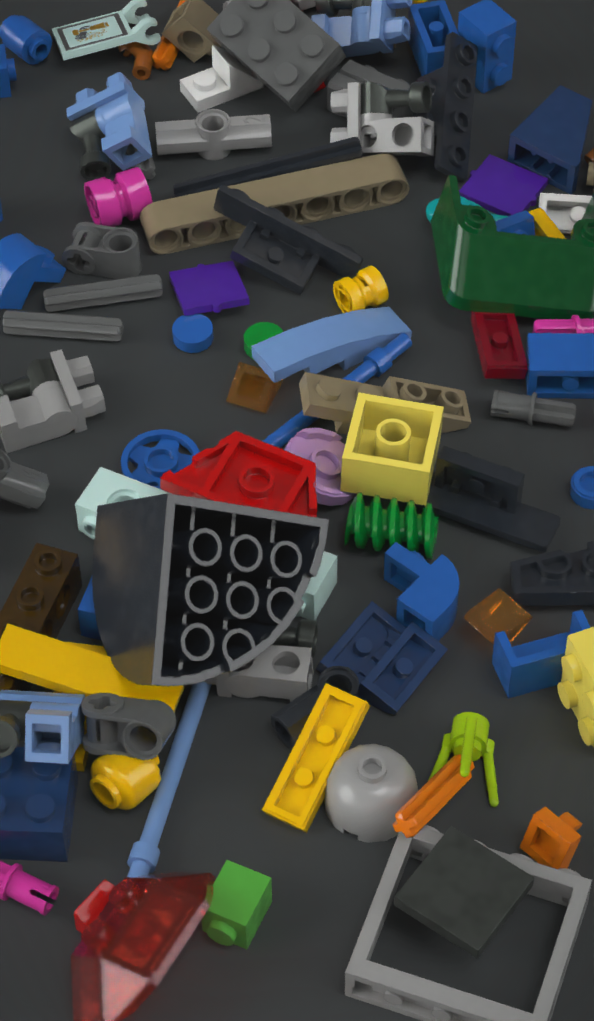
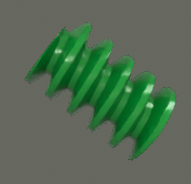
M357 492L349 508L345 530V546L349 543L352 535H354L357 548L363 549L371 538L374 550L380 552L387 540H389L390 547L395 542L402 546L406 543L409 551L419 552L421 546H424L426 558L432 560L438 534L439 517L434 516L432 503H427L422 513L417 514L414 500H409L405 510L399 511L397 498L392 497L387 508L383 509L379 495H375L370 505L365 506L362 492Z

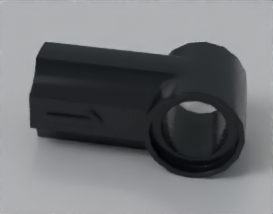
M332 666L325 669L319 675L317 685L271 715V724L276 730L279 739L288 749L294 747L326 683L359 698V679L354 671L344 666Z

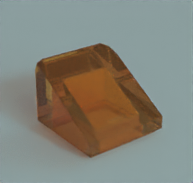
M239 362L226 401L266 414L281 386L282 380L274 383L262 368Z
M499 588L471 608L463 618L494 645L495 633L505 631L511 643L533 617Z

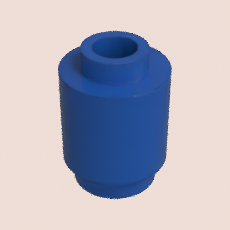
M11 15L3 21L0 27V37L5 47L26 63L37 64L48 56L52 47L50 34L28 17Z

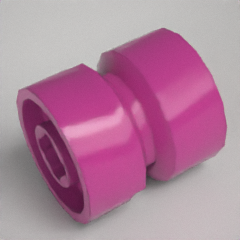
M139 167L116 173L114 181L102 177L84 183L87 206L93 222L97 225L119 226L122 224L123 217H126L130 222L138 220L143 208L153 203L149 186Z

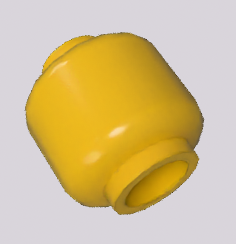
M100 755L94 760L90 769L92 778L90 780V788L93 794L104 806L110 809L130 810L135 808L159 786L161 781L160 769L158 767L160 763L159 757L157 755V757L150 760H140L123 755Z

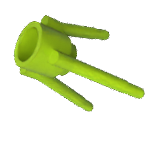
M462 712L453 718L451 733L443 735L442 748L428 781L447 763L451 752H453L454 756L461 754L460 775L462 777L469 775L471 762L480 759L482 756L489 804L492 807H497L499 804L498 788L493 758L495 742L488 738L490 724L487 718L474 712Z

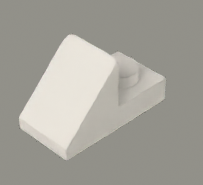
M212 45L211 68L180 79V91L198 113L263 88V83L226 50Z

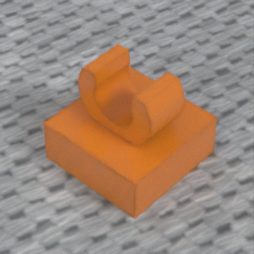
M545 806L533 814L519 848L539 864L555 869H568L582 838L576 831L581 828L583 823L569 812H564L558 817Z

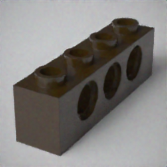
M36 543L0 612V639L7 623L54 639L57 638L82 588L78 554ZM0 673V690L31 691L33 683Z

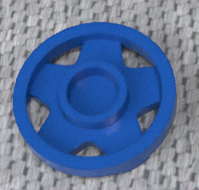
M167 429L151 430L138 435L124 448L121 456L122 475L160 489V478L163 473L171 470L175 474L192 464V456L200 451L192 439L180 432ZM159 441L158 444L152 448L143 446L150 442ZM179 444L185 447L191 455L179 453ZM129 461L137 467L132 473L128 468Z

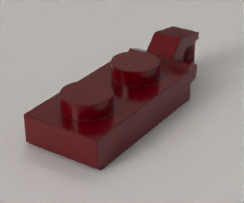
M471 311V324L484 378L525 379L528 364L515 314Z

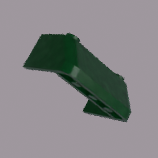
M448 175L431 219L443 296L451 306L463 311L514 313L515 316L541 319H571L573 315H579L580 319H594V193L583 218L574 224L570 234L571 239L498 232L493 216L486 209L480 206L461 204L457 177Z

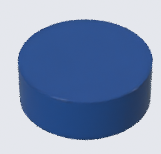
M202 314L182 315L177 318L172 326L175 346L187 353H198L206 350L212 344L214 338L211 320Z
M587 466L577 470L571 478L570 496L577 505L586 509H594V466Z

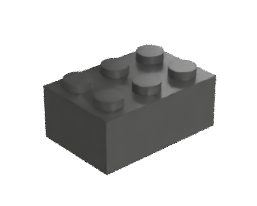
M232 0L207 27L208 32L221 47L295 112L298 111L346 57L340 44L290 0Z

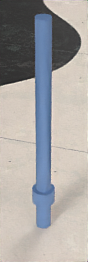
M206 682L192 684L140 840L133 843L127 860L130 870L122 894L131 904L139 903L148 874L155 871L161 853L158 844L212 684H207Z

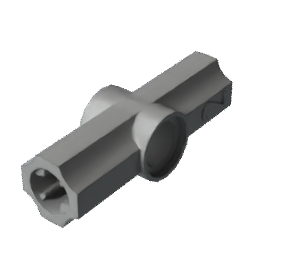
M207 109L199 113L196 119L155 122L158 155L198 152L202 158L216 161L227 157L231 150L272 147L270 114L229 117L222 110Z

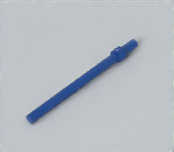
M401 333L383 348L376 347L363 358L364 363L343 379L365 383L373 376H381L392 367L394 359L412 346L411 338L407 334ZM302 410L265 438L263 442L281 448L297 432L307 428L319 418L306 416Z

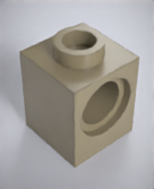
M186 0L172 12L162 35L195 63L205 54L212 55V45L221 47L207 30V27L219 14L203 0Z

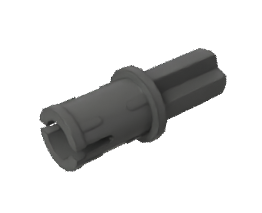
M495 389L492 399L491 416L528 421L530 426H532L533 421L570 427L575 422L577 409L573 403L537 398L536 392H533L531 396Z

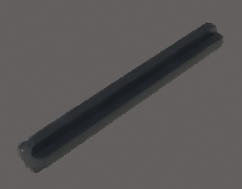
M351 137L176 183L173 186L175 197L217 189L221 185L231 186L358 159L362 157L363 151L358 137Z

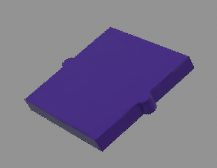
M489 154L477 170L470 172V178L459 190V194L495 214L511 216L524 210L527 211L530 206H535L537 204V197L546 188L549 179Z
M233 260L210 265L198 264L197 267L169 272L170 282L184 316L211 311L218 313L222 309L250 304L249 296Z

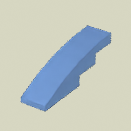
M389 306L355 310L325 317L289 329L251 346L252 358L269 378L276 383L301 370L317 374L337 363L345 371L363 362V358L376 347L383 348L401 333H405L411 338L412 331Z

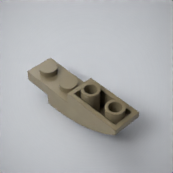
M305 372L299 382L303 414L333 420L336 433L348 435L358 392L443 406L441 433L468 428L471 424L464 390L392 376L388 377L383 387Z

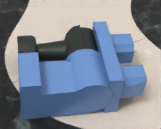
M315 0L318 15H312L311 20L340 44L346 55L345 58L375 54L379 51L382 53H393V45L409 41L411 32L410 22L405 16L395 17L396 9L411 7L413 0ZM339 10H352L351 16L335 17Z
M121 72L108 77L106 81L107 89L101 92H97L93 88H85L77 92L76 104L66 108L67 118L72 121L69 128L84 145L85 154L80 159L81 175L90 181L102 177L107 178L110 175V159L124 171L152 157L144 112V100L134 91L131 82ZM131 143L137 151L132 155H126L127 147Z
M0 690V758L10 755L19 742H24L25 761L69 764L77 748L82 744L84 736L85 715L81 711V702L85 698V694Z

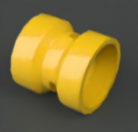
M368 266L359 270L356 277H344L333 284L334 297L343 313L365 309L368 306L377 307L386 303L389 299L386 282L374 266Z

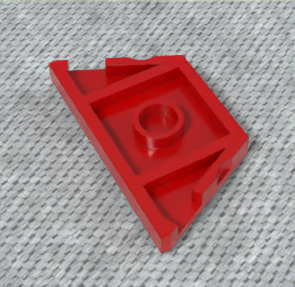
M238 431L221 439L215 447L204 449L192 456V464L175 474L169 470L163 473L160 478V489L176 495L317 517L316 463Z

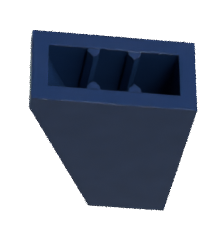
M560 85L510 134L507 162L548 178V184L572 195L577 187L589 128L592 100Z

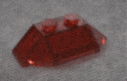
M173 872L125 877L123 881L112 889L109 894L108 903L97 919L85 928L81 936V942L71 955L73 1021H121L135 1012L158 986L210 908L214 893L213 884L216 880L212 873Z

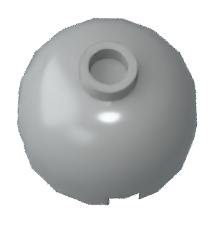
M378 744L358 745L343 753L334 763L327 778L324 798L326 815L337 830L343 834L344 830L351 834L358 835L359 841L367 843L387 841L399 833H396L393 828V823L396 821L395 813L418 792L415 771L405 757L390 747Z

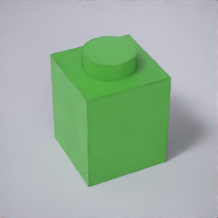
M226 860L201 906L203 932H206L212 940L221 945L231 946L234 944L247 950L272 903V878Z

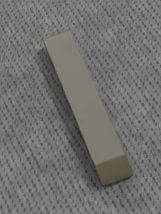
M389 153L376 154L227 186L231 189H239L245 192L250 199L266 207L278 209L285 217L300 225L390 206L402 201L408 195L410 189L397 158ZM219 188L153 202L143 208L139 217L150 249L157 254H169L238 239L246 226L214 210L213 207Z

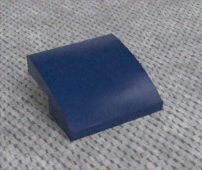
M371 601L319 662L316 670L322 673L325 669L332 666L348 667L355 672L359 679V698L382 711L395 715L448 649L413 621L406 628Z

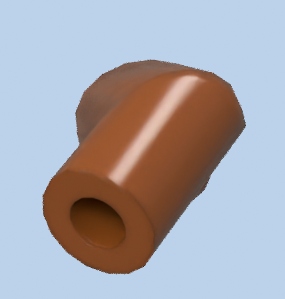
M139 42L118 46L119 52L125 50L123 56L130 57L133 55L135 57L132 70L133 76L139 80L148 79L153 65L152 55L154 51L151 47Z

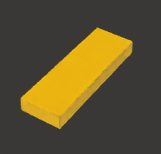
M327 683L325 684L262 808L265 814L305 833L308 832L325 798L327 779L334 763L344 752L349 750L370 708L367 701Z

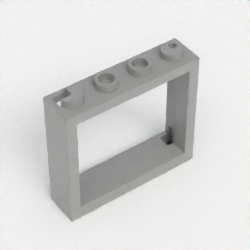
M425 825L414 837L406 838L402 832H399L345 971V996L421 1021H550L588 905L592 880L582 877L571 869H555L536 863L523 854H507L488 848L534 877L533 887L527 894L567 906L532 1014L370 961L409 857L423 861L444 835L429 825ZM477 841L478 843L482 844L483 846H485V847L487 848V846H486L485 844H483V843L480 842V841Z

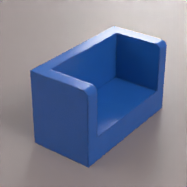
M582 610L572 612L570 631L512 647L505 631L495 633L492 664L507 698L552 687L561 682L563 670L561 658L565 656L567 636L591 628Z

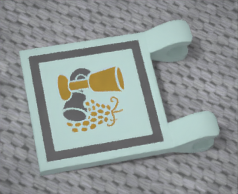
M132 0L120 11L52 28L54 39L63 60L132 42L146 45L159 43L161 41L159 33L153 35L145 34L149 27L158 25L156 19L150 17L149 14L135 15L139 7L147 6L146 0ZM128 23L135 24L136 26L131 29Z

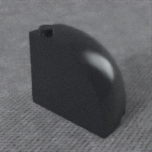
M169 493L98 505L92 567L93 601L99 634L105 651L111 657L114 667L123 677L139 685L179 686L204 682L225 672H232L256 658L287 629L305 601L301 598L308 587L311 577H316L320 568L326 544L329 519Z

